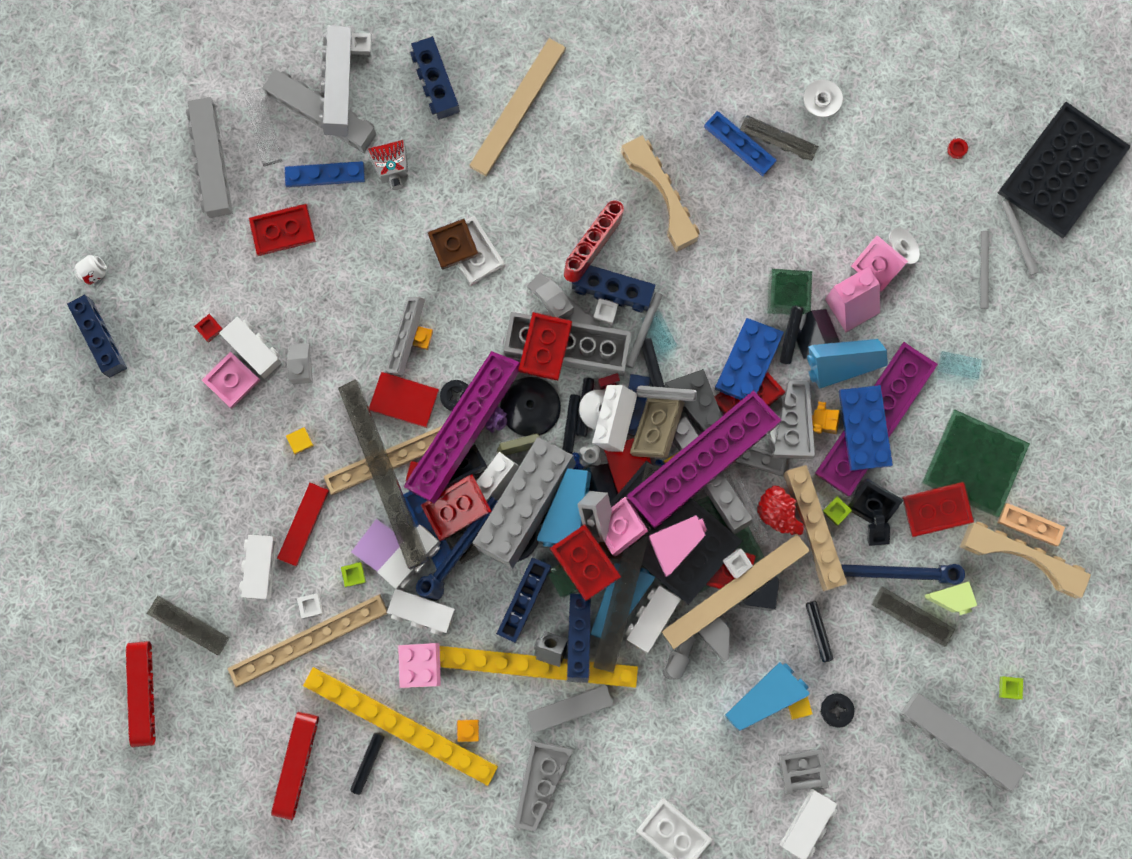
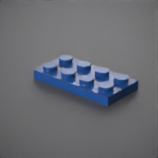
M746 318L718 379L715 390L739 400H743L753 390L758 394L784 332Z
M881 385L839 390L850 471L893 466Z

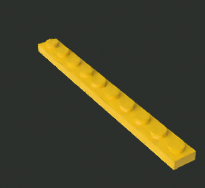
M440 646V667L567 680L568 659H563L561 666L558 667L536 660V656ZM589 661L588 683L636 688L638 666Z
M315 667L312 668L303 684L309 690L487 786L498 768L497 765Z

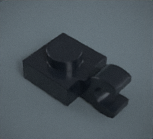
M873 509L874 524H868V545L890 544V525L885 523L882 509Z

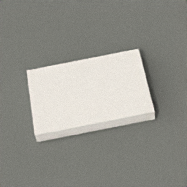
M475 216L465 221L479 256L458 264L471 286L505 266V263Z
M663 797L636 830L638 834L668 859H698L713 840Z

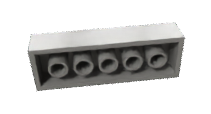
M511 312L504 346V355L506 357L521 359L532 315ZM573 322L562 366L606 374L618 373L619 376L624 377L631 332Z
M537 437L473 541L477 550L513 569L552 505L567 468L573 469L576 465L573 455Z

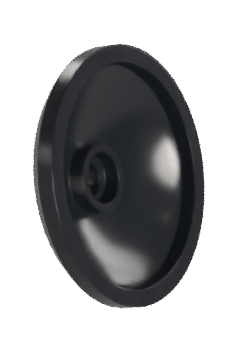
M526 377L511 384L501 400L500 408L507 414L505 416L507 418L506 425L511 431L524 437L534 434L540 436L551 430L557 423L561 412V402L557 391L547 381L536 377ZM529 401L534 403V406L531 408L526 406Z

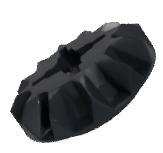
M461 380L447 382L440 392L442 405L449 411H453L458 401L456 399L451 400L453 397L451 390L456 393L462 392L461 398L469 385Z
M834 693L827 696L821 703L820 713L828 725L841 728L847 726L852 721L855 709L852 701L847 696ZM836 701L839 708L846 709V711L839 713L838 718L836 713L829 712V710L835 708Z

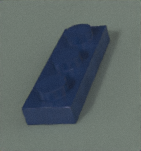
M630 374L628 389L637 393L638 386H649L650 377ZM637 396L627 435L636 436L647 398Z

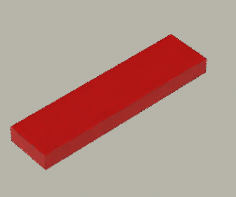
M309 483L277 559L297 567L328 496V489Z

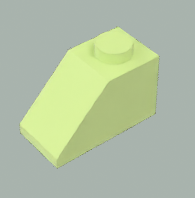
M969 582L925 595L927 600L952 613L959 612L960 615L972 612L971 608L977 606Z

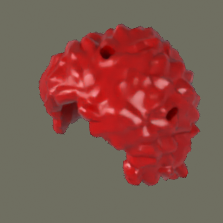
M775 485L765 490L757 506V513L766 525H770L772 529L783 534L802 535L804 533L803 523L799 522L795 517L796 506L794 504H796V500L791 498L789 494H786L785 490L780 486Z

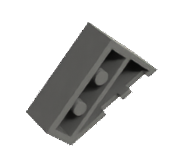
M704 369L665 382V388L696 390V400L683 401L685 403L683 410L701 433L722 417Z

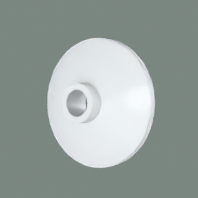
M822 79L808 85L804 92L803 101L811 114L818 117H829L840 109L843 95L835 83ZM824 99L825 103H820L818 100Z
M903 228L893 229L889 234L890 246L908 261L906 264H914L918 261L920 255L916 240Z
M603 390L588 392L582 398L579 406L582 421L594 430H596L600 415L599 406H602L605 395Z

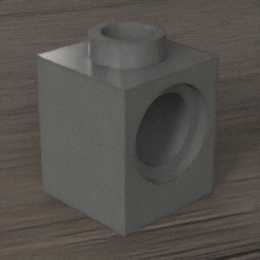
M544 631L542 637L537 638L534 650L537 651L536 660L560 667L567 653L568 638Z

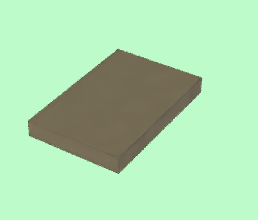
M647 398L630 454L637 457L668 458L685 403L682 400Z

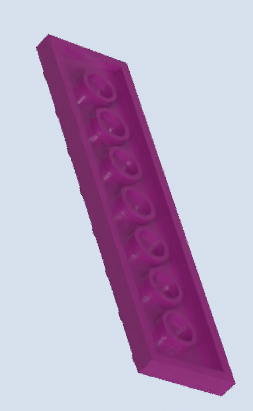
M905 342L901 344L888 366H886L874 386L881 385L888 437L891 436L938 365ZM843 430L814 474L849 497L868 469L850 471L845 432Z
M493 351L490 352L404 484V488L434 504L436 503L518 375L520 362Z
M753 390L630 492L627 498L655 529L776 428L782 420Z

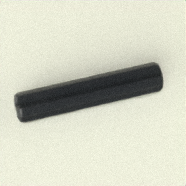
M798 305L791 307L780 356V362L783 364H791L804 310L803 307Z
M645 338L642 351L652 387L665 388L652 339Z
M585 377L583 379L581 400L585 394L593 391V378ZM579 413L576 435L586 437L588 426L582 421Z
M571 394L569 398L562 450L569 454L573 453L581 399L580 395Z
M817 601L807 602L805 606L822 662L832 661L834 658Z
M380 733L373 734L350 788V791L356 795L362 793L385 737Z

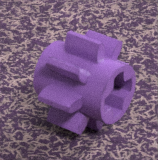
M497 407L486 423V429L492 433L495 429L498 431L502 430L507 423V418L505 417L507 414Z

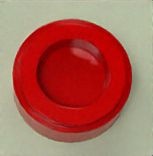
M953 139L947 147V152L952 158L960 159L968 152V144L963 139Z

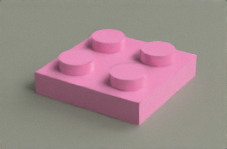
M876 236L851 267L857 272L869 267L878 280L880 291L882 292L908 261L879 236Z
M230 352L202 381L233 409L260 379Z
M624 497L611 508L612 513L605 543L614 556L619 555L648 532L636 509L627 497Z
M439 643L398 645L400 688L441 686Z

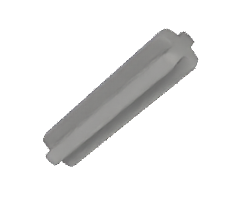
M638 386L637 396L644 398L695 401L697 397L696 390L651 386Z

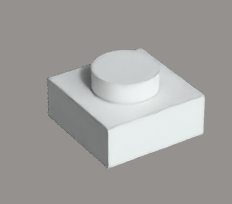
M352 33V55H371V33Z
M599 299L593 319L612 325L618 304Z
M739 548L723 560L734 578H739L753 566L743 550Z
M319 593L297 598L301 619L323 614Z

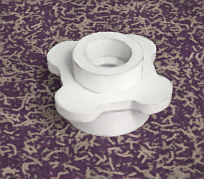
M598 446L582 447L580 449L582 466L600 465V448Z

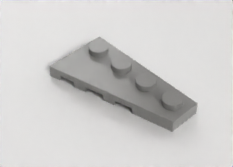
M789 380L780 417L782 421L778 427L772 458L813 459L815 451L809 381Z
M536 741L531 742L514 827L536 831L573 749Z

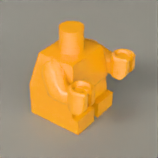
M819 401L816 410H814V415H812L813 432L817 434L822 432L837 434L840 419L839 410L826 409V402Z

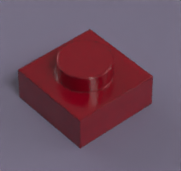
M618 373L598 379L600 390L605 389L606 391L607 385L620 384Z

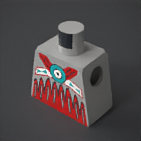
M404 140L368 148L369 156L381 182H390L391 190L401 189L403 187L401 178L409 176L407 149Z

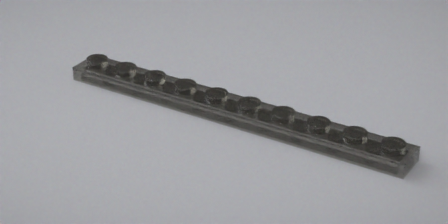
M355 379L338 387V390L407 567L412 570L430 560L359 381Z
M646 463L641 483L661 467ZM636 507L635 509L648 532L623 551L618 570L621 578L615 581L593 668L612 673L615 670L652 527Z

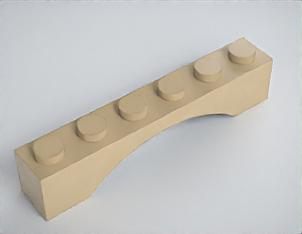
M641 135L621 146V154L630 169L647 177L662 194L669 215L667 237L675 251L678 252L696 243L700 232L696 224L691 223L688 209L682 207L679 193L677 190L672 189L670 177L667 173H663L660 159L653 155L651 143Z
M807 465L786 471L784 478L791 497L796 500L795 505L806 530L822 590L826 591L847 584Z
M976 522L968 525L960 548L978 556L1001 552L1022 557L1041 569L1050 579L1055 590L1075 599L1083 597L1091 574L1085 572V568L1078 565H1068L1065 563V559L1057 556L1050 557L1046 555V551L1034 547L1032 549L1026 546L1027 543L1022 540H1012L1002 531L996 530L994 532L988 529V525Z

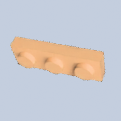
M1008 503L1004 504L997 522L1055 547L1059 546L1065 527Z

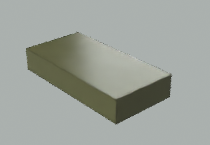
M534 434L502 442L499 444L496 452L497 454L501 452L507 456L530 450L537 437L539 438V435Z

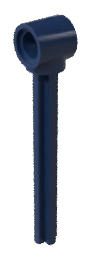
M491 497L487 502L491 511L498 502L494 497ZM491 512L468 527L434 574L430 573L428 576L421 577L416 584L418 595L431 601H437L443 596L444 579L477 537Z
M841 564L845 577L938 580L939 584L946 585L960 584L965 579V571L958 564L939 565L938 568ZM950 569L956 572L955 580H951L948 577Z

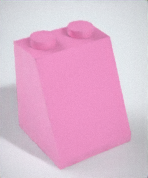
M869 267L835 285L825 298L845 332L850 331L880 313V284Z
M697 515L649 536L665 577L670 576L704 538V532L707 529L702 519L698 520Z

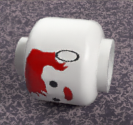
M88 255L75 265V276L79 282L93 285L106 275L105 270L107 267L100 257Z

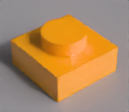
M418 326L412 346L428 350L433 330Z
M457 720V742H478L479 720Z

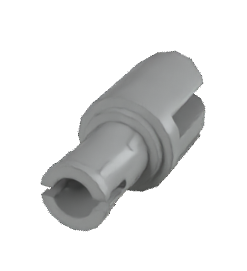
M690 637L680 644L677 650L671 651L663 669V675L667 679H681L690 662L688 655L696 641L695 638Z

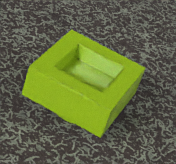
M838 496L823 510V513L836 526L852 512Z
M362 562L341 567L346 588L366 583Z
M1000 676L999 698L1023 700L1024 678Z

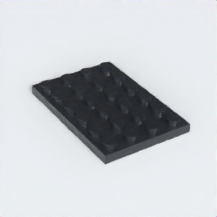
M1065 102L997 193L1063 239L1131 146L1077 108Z
M646 460L610 502L611 508L624 497H627L630 492L655 473L657 469ZM691 498L655 529L634 506L648 532L624 551L689 605L724 564L723 560L735 551L742 540ZM697 515L698 520L702 519L707 529L704 532V538L672 574L665 577L649 536Z

